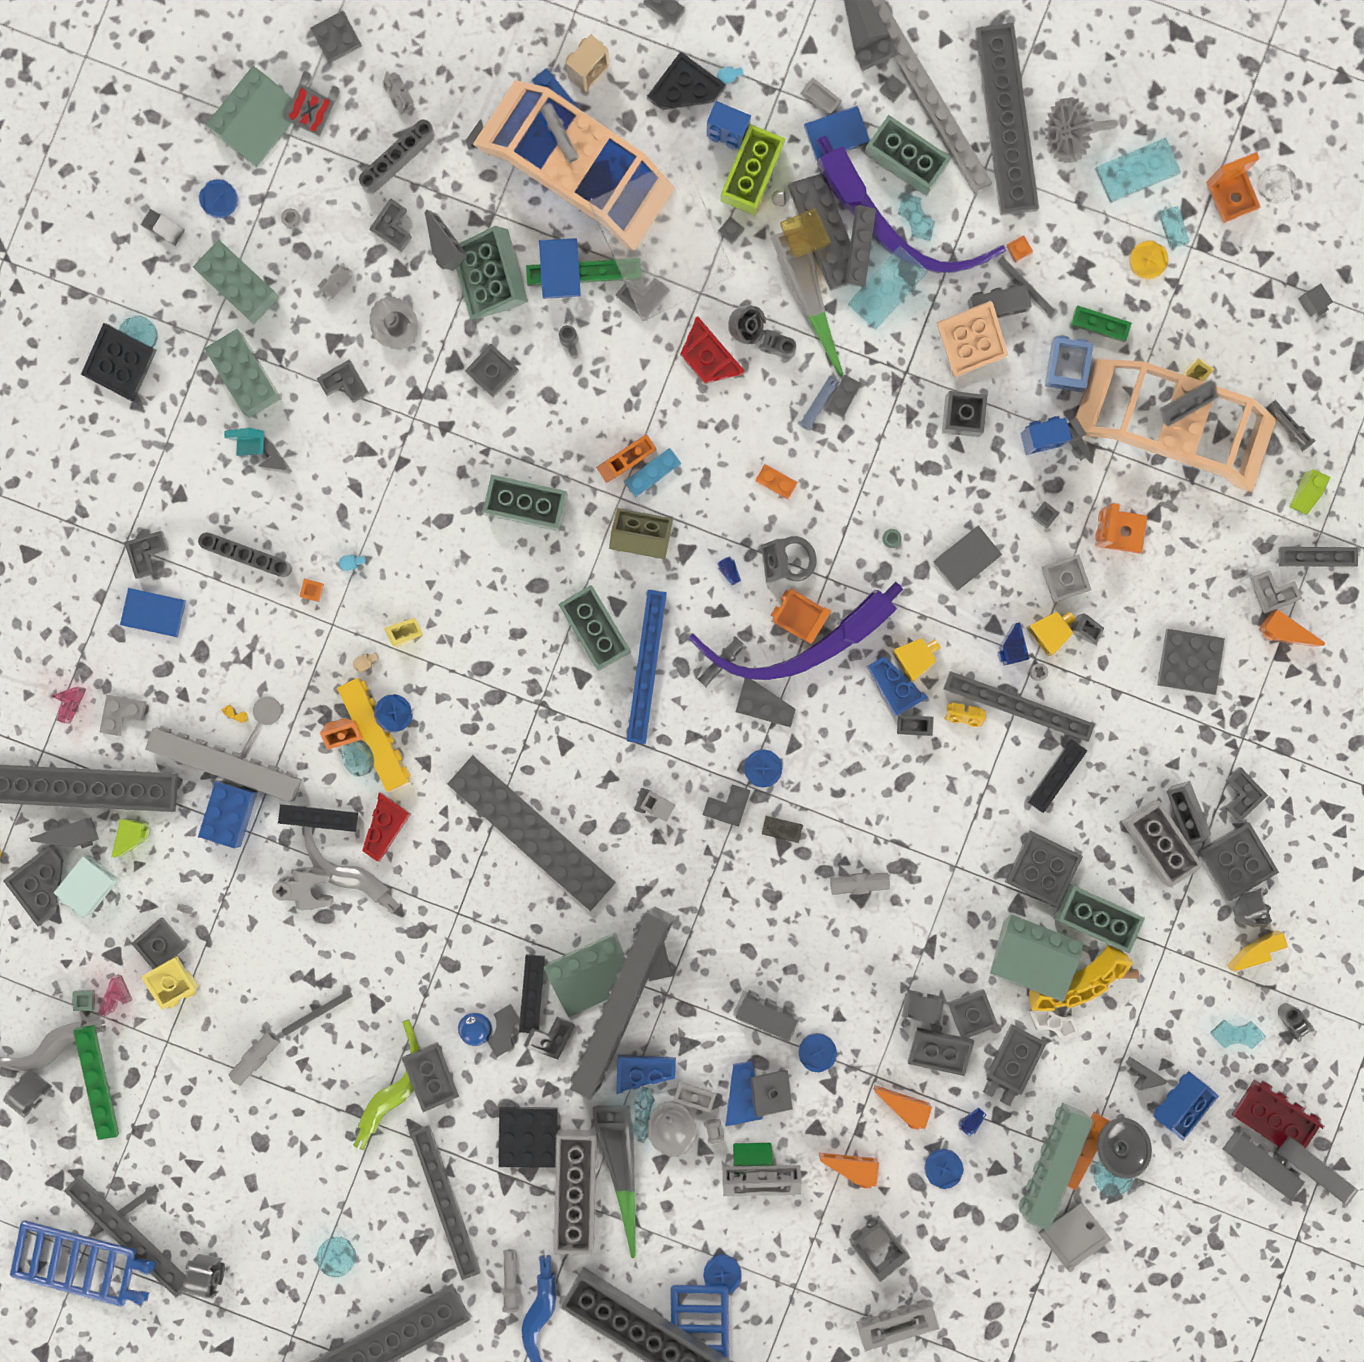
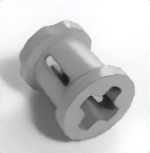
M711 1119L704 1122V1127L707 1128L709 1137L708 1143L710 1144L724 1140V1135H722L720 1129V1119Z

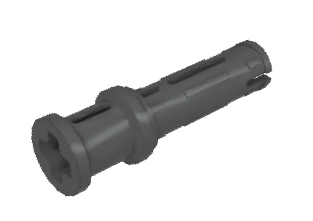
M1276 399L1266 407L1290 434L1289 438L1291 440L1294 439L1301 447L1300 450L1302 452L1316 441L1304 431L1305 428L1303 426H1299Z
M734 636L733 641L726 648L722 649L720 657L733 662L736 660V656L747 647ZM712 663L698 680L707 687L723 669Z

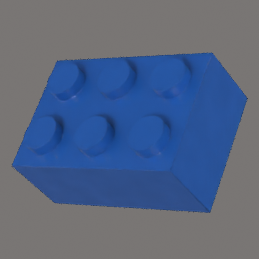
M215 781L198 838L234 849L241 847L258 792L224 781Z

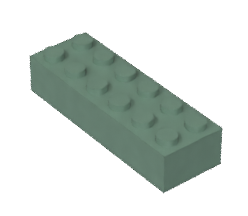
M1064 1103L1055 1112L1056 1120L1049 1127V1137L1047 1142L1041 1147V1157L1034 1165L1032 1179H1029L1027 1182L1025 1197H1022L1019 1202V1211L1026 1221L1050 1231L1093 1123V1120L1084 1111Z

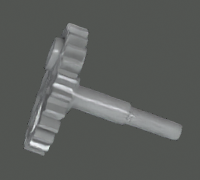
M1074 97L1060 99V101L1055 102V106H1051L1052 112L1047 113L1050 119L1045 121L1048 128H1045L1044 131L1047 132L1045 139L1049 140L1047 146H1051L1050 153H1054V159L1058 158V162L1073 163L1083 159L1082 155L1087 154L1086 149L1090 148L1088 142L1093 141L1090 133L1114 129L1118 127V121L1089 122L1092 115L1087 114L1088 107H1084V102H1079V98L1074 99Z

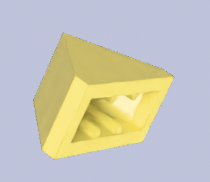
M1197 358L1187 367L1182 375L1204 382L1214 371V368L1202 359Z
M416 618L384 628L394 647H399L423 635Z

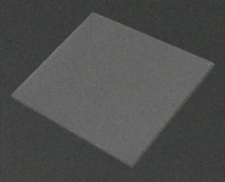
M684 156L589 201V205L642 321H647L649 318L735 276Z

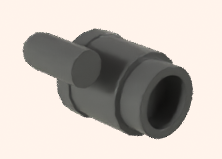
M565 325L559 331L560 342L569 349L571 357L577 359L578 351L575 345L578 342V334L574 327Z

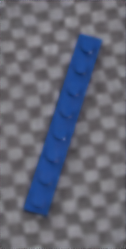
M647 591L627 742L646 744L667 592Z

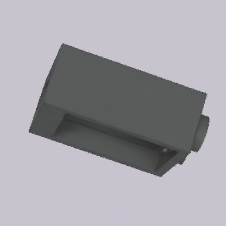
M879 1215L876 1218H870L866 1222V1226L861 1230L857 1229L854 1231L849 1239L853 1249L880 1282L911 1258L906 1248ZM881 1226L898 1250L880 1265L876 1266L858 1243Z

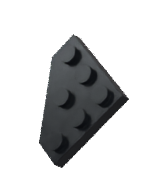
M680 51L649 92L647 100L661 110L715 103L725 90L726 84Z

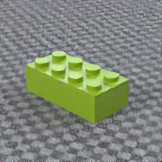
M750 124L721 192L720 202L755 216L783 151L786 138Z

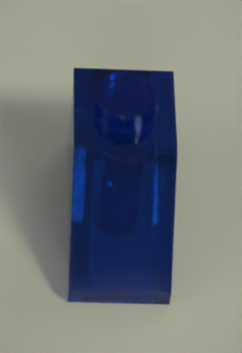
M1020 622L1012 624L999 646L998 658L1000 663L1003 662V666L1030 659Z

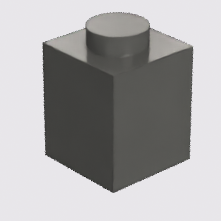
M1322 283L1298 298L1310 317L1316 313L1318 316L1329 310L1327 306L1333 303Z

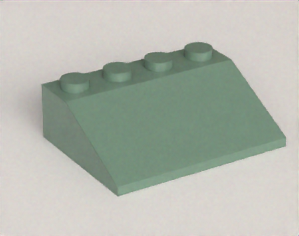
M253 65L210 118L206 126L216 137L257 167L292 124L284 119L292 98Z
M493 226L459 243L468 255L457 266L456 270L470 320L510 310L528 302L508 229Z
M1011 914L1003 921L990 974L1063 1002L1080 961L1084 943Z
M612 933L544 965L543 968L568 1017L608 1000L610 997L608 991L611 985L615 984L618 979L615 976L619 967L623 966L626 961L623 959L625 953L616 933Z

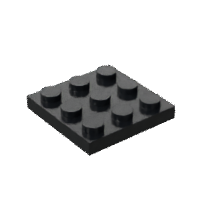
M103 323L81 375L130 401H134L157 349L107 323Z
M500 1107L498 1167L556 1168L558 1107Z

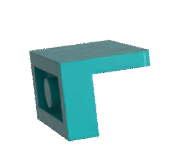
M253 428L224 431L225 439L237 441L236 456L263 454L264 431Z

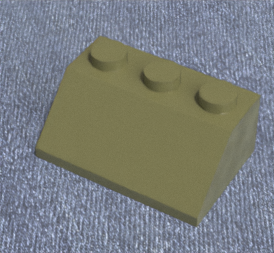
M617 508L611 529L609 549L666 559L673 518Z

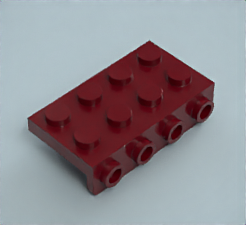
M1254 1079L1231 1115L1279 1147L1282 1146L1289 1136L1306 1149L1318 1129H1324L1325 1126L1320 1123L1322 1119L1313 1113H1310V1115L1304 1112L1306 1108L1297 1102H1294V1104L1288 1102L1289 1097L1278 1091L1277 1094L1271 1090L1273 1086L1262 1080L1260 1083Z

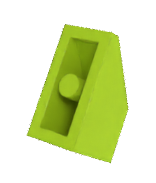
M1315 469L1305 472L1289 507L1307 515L1323 495L1331 477Z
M128 818L120 819L111 857H121L144 843L150 833L149 823Z

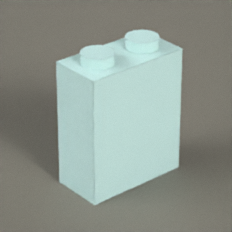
M91 855L83 856L55 890L54 894L58 896L57 899L61 903L68 904L73 908L72 911L77 916L86 917L93 913L118 882L119 878Z

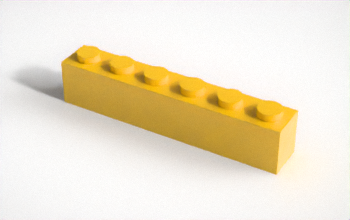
M356 678L338 687L337 690L351 719L356 721L363 736L362 742L386 792L411 782L409 779L411 777L410 771L406 766H403L401 762L403 757L398 749L395 750L393 745L395 741L392 734L382 729L375 720L374 708L377 703L368 693L370 688L365 680L362 681L361 678Z

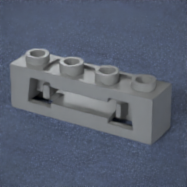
M800 1165L723 1167V1196L801 1195ZM777 1171H789V1174L784 1175L783 1172H780V1175H777ZM733 1172H746V1175L743 1176V1173H740V1176H734Z
M921 1299L909 1306L901 1305L896 1310L890 1312L885 1310L877 1316H865L856 1322L865 1352L940 1329L930 1299ZM912 1317H914L916 1323H913V1321H911V1322H907V1321L913 1320ZM879 1327H882V1329H884L883 1333L880 1332Z

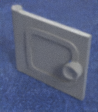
M1082 1202L1052 1223L1050 1231L1042 1229L1038 1233L1069 1272L1073 1271L1075 1266L1112 1240Z

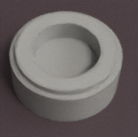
M289 208L281 215V220L285 227L296 229L300 226L302 218L297 210Z

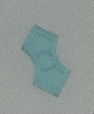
M903 194L898 215L906 218L910 223L912 229L911 237L930 241L935 221L924 214L921 207V198Z
M1223 1020L1210 1032L1224 1048L1232 1044L1241 1043L1253 1049L1266 1037L1252 1021L1242 1026H1234Z
M642 1087L633 1103L635 1107V1120L631 1130L638 1142L644 1143L648 1137V1121L655 1101L649 1088Z

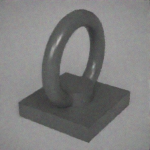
M790 536L785 539H775L761 545L766 583L784 578L796 582L803 581L810 577L815 570L817 563L815 550L802 537ZM790 544H799L808 553V567L800 574H793L788 571V556L785 548Z

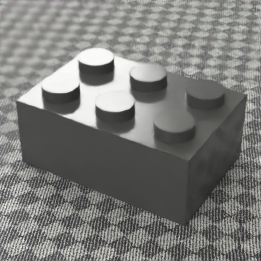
M743 990L734 1010L736 1019L787 1042H790L799 1021L796 1013H794L795 1010L787 1006L781 1008L776 1005V1001L766 998V1000L761 999L759 994L752 990L748 992Z

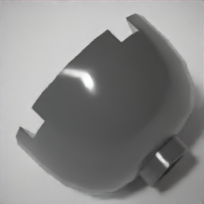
M752 305L740 306L735 309L728 320L730 335L736 341L743 344H756L761 340L765 332L763 330L764 323H766L764 312L759 307Z

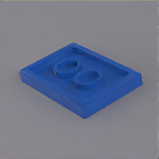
M858 106L804 124L816 162L820 157L824 156L816 142L822 136H827L833 150L844 146L845 150L848 151L870 142Z
M577 238L539 240L543 299L581 297Z
M128 588L120 625L178 638L186 600Z

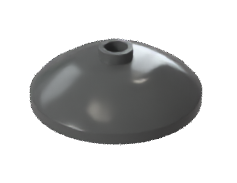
M1117 1118L1109 1121L1101 1129L1097 1140V1152L1102 1165L1110 1174L1118 1178L1130 1179L1141 1175L1147 1169L1152 1156V1145L1146 1130L1138 1122L1128 1118Z

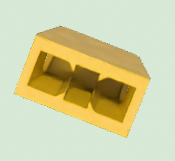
M1070 611L1062 617L1058 612H1054L1028 625L1026 628L1047 656H1051L1073 634L1069 626L1076 621V618Z
M921 638L892 650V653L909 680L914 681L936 662L933 653L941 649V646L936 639L926 644L924 639Z

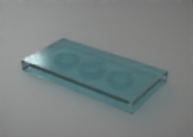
M1166 138L1095 168L1110 203L1181 173Z
M899 246L869 279L866 286L862 287L852 298L848 305L876 330L928 271L906 250Z

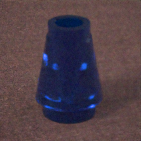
M731 556L717 563L719 566L717 569L731 586L741 581L735 560Z
M978 1107L960 1120L961 1123L958 1126L970 1137L972 1134L975 1135L987 1115Z

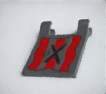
M304 71L284 119L320 137L340 90L333 85L328 98L307 87L312 76L309 72Z

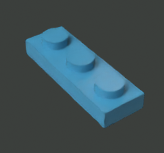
M669 448L625 480L624 483L636 498L681 465V462L671 448Z

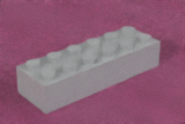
M558 1130L554 1254L593 1255L596 1130Z

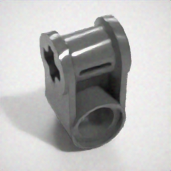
M765 330L762 345H759L761 351L785 359H790L795 355L796 342L794 339L772 330ZM784 345H791L793 349L786 352L783 350Z
M1288 1003L1280 1005L1278 1016L1297 1042L1302 1041L1301 1038L1309 1032L1313 1033L1315 1031L1300 1009ZM1292 1010V1015L1288 1018L1287 1014Z

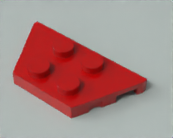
M697 316L680 356L704 384L743 375L745 370Z

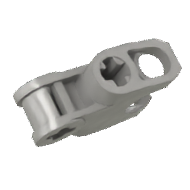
M315 867L294 869L293 876H284L279 879L272 888V894L280 901H295L296 909L313 910L331 906L334 902L333 896L319 893L315 884L329 881L332 877V872Z

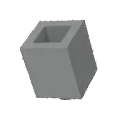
M649 791L640 808L667 822L676 805L664 797Z

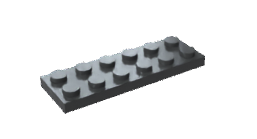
M823 174L789 183L787 187L830 291L847 286L848 284H845L851 240Z

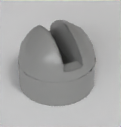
M777 190L772 194L771 199L775 205H785L784 190Z

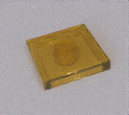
M816 208L780 222V226L795 259L828 246L831 243Z

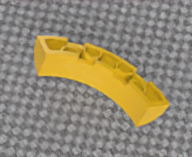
M1107 945L1104 951L1091 964L1074 973L1063 1002L1030 990L1029 1002L1031 1008L1034 1011H1054L1057 1007L1067 1006V1008H1072L1086 1003L1109 989L1108 986L1116 979L1120 980L1133 962L1122 950Z

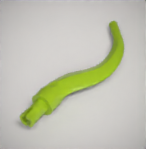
M407 1019L402 1023L409 1040L410 1053L419 1050V1046L410 1020ZM407 1071L399 1081L378 1091L370 1100L358 1124L360 1131L353 1144L355 1148H358L360 1141L363 1140L359 1149L365 1150L371 1133H376L383 1116L403 1103L412 1094L414 1089Z

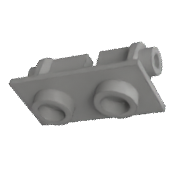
M387 71L383 80V87L392 98L393 106L402 115L404 108L412 109L414 107V100L408 90L401 92L406 86L400 75L396 74V72L389 74Z
M337 263L330 271L332 273L328 280L324 278L318 285L320 289L317 292L321 293L323 291L325 293L323 297L328 301L330 299L333 300L335 295L341 290L336 283L339 282L344 286L352 277L351 274L353 272L348 267L344 269V263L341 265Z

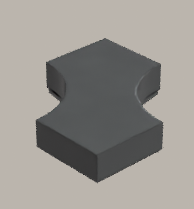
M511 1004L494 1013L496 1030L487 1042L496 1057L501 1056L514 1047L511 1034L514 1026L520 1022V1018Z

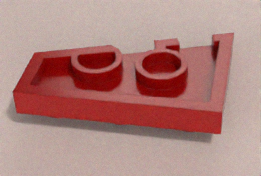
M381 792L378 794L376 809L373 811L371 826L368 828L362 849L364 853L377 862L381 861L412 814Z

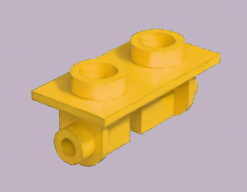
M954 702L947 704L946 711L948 712L944 720H949L952 723H965L971 727H982L986 720V711L982 710V708L968 706V711L966 712L964 711L965 705Z

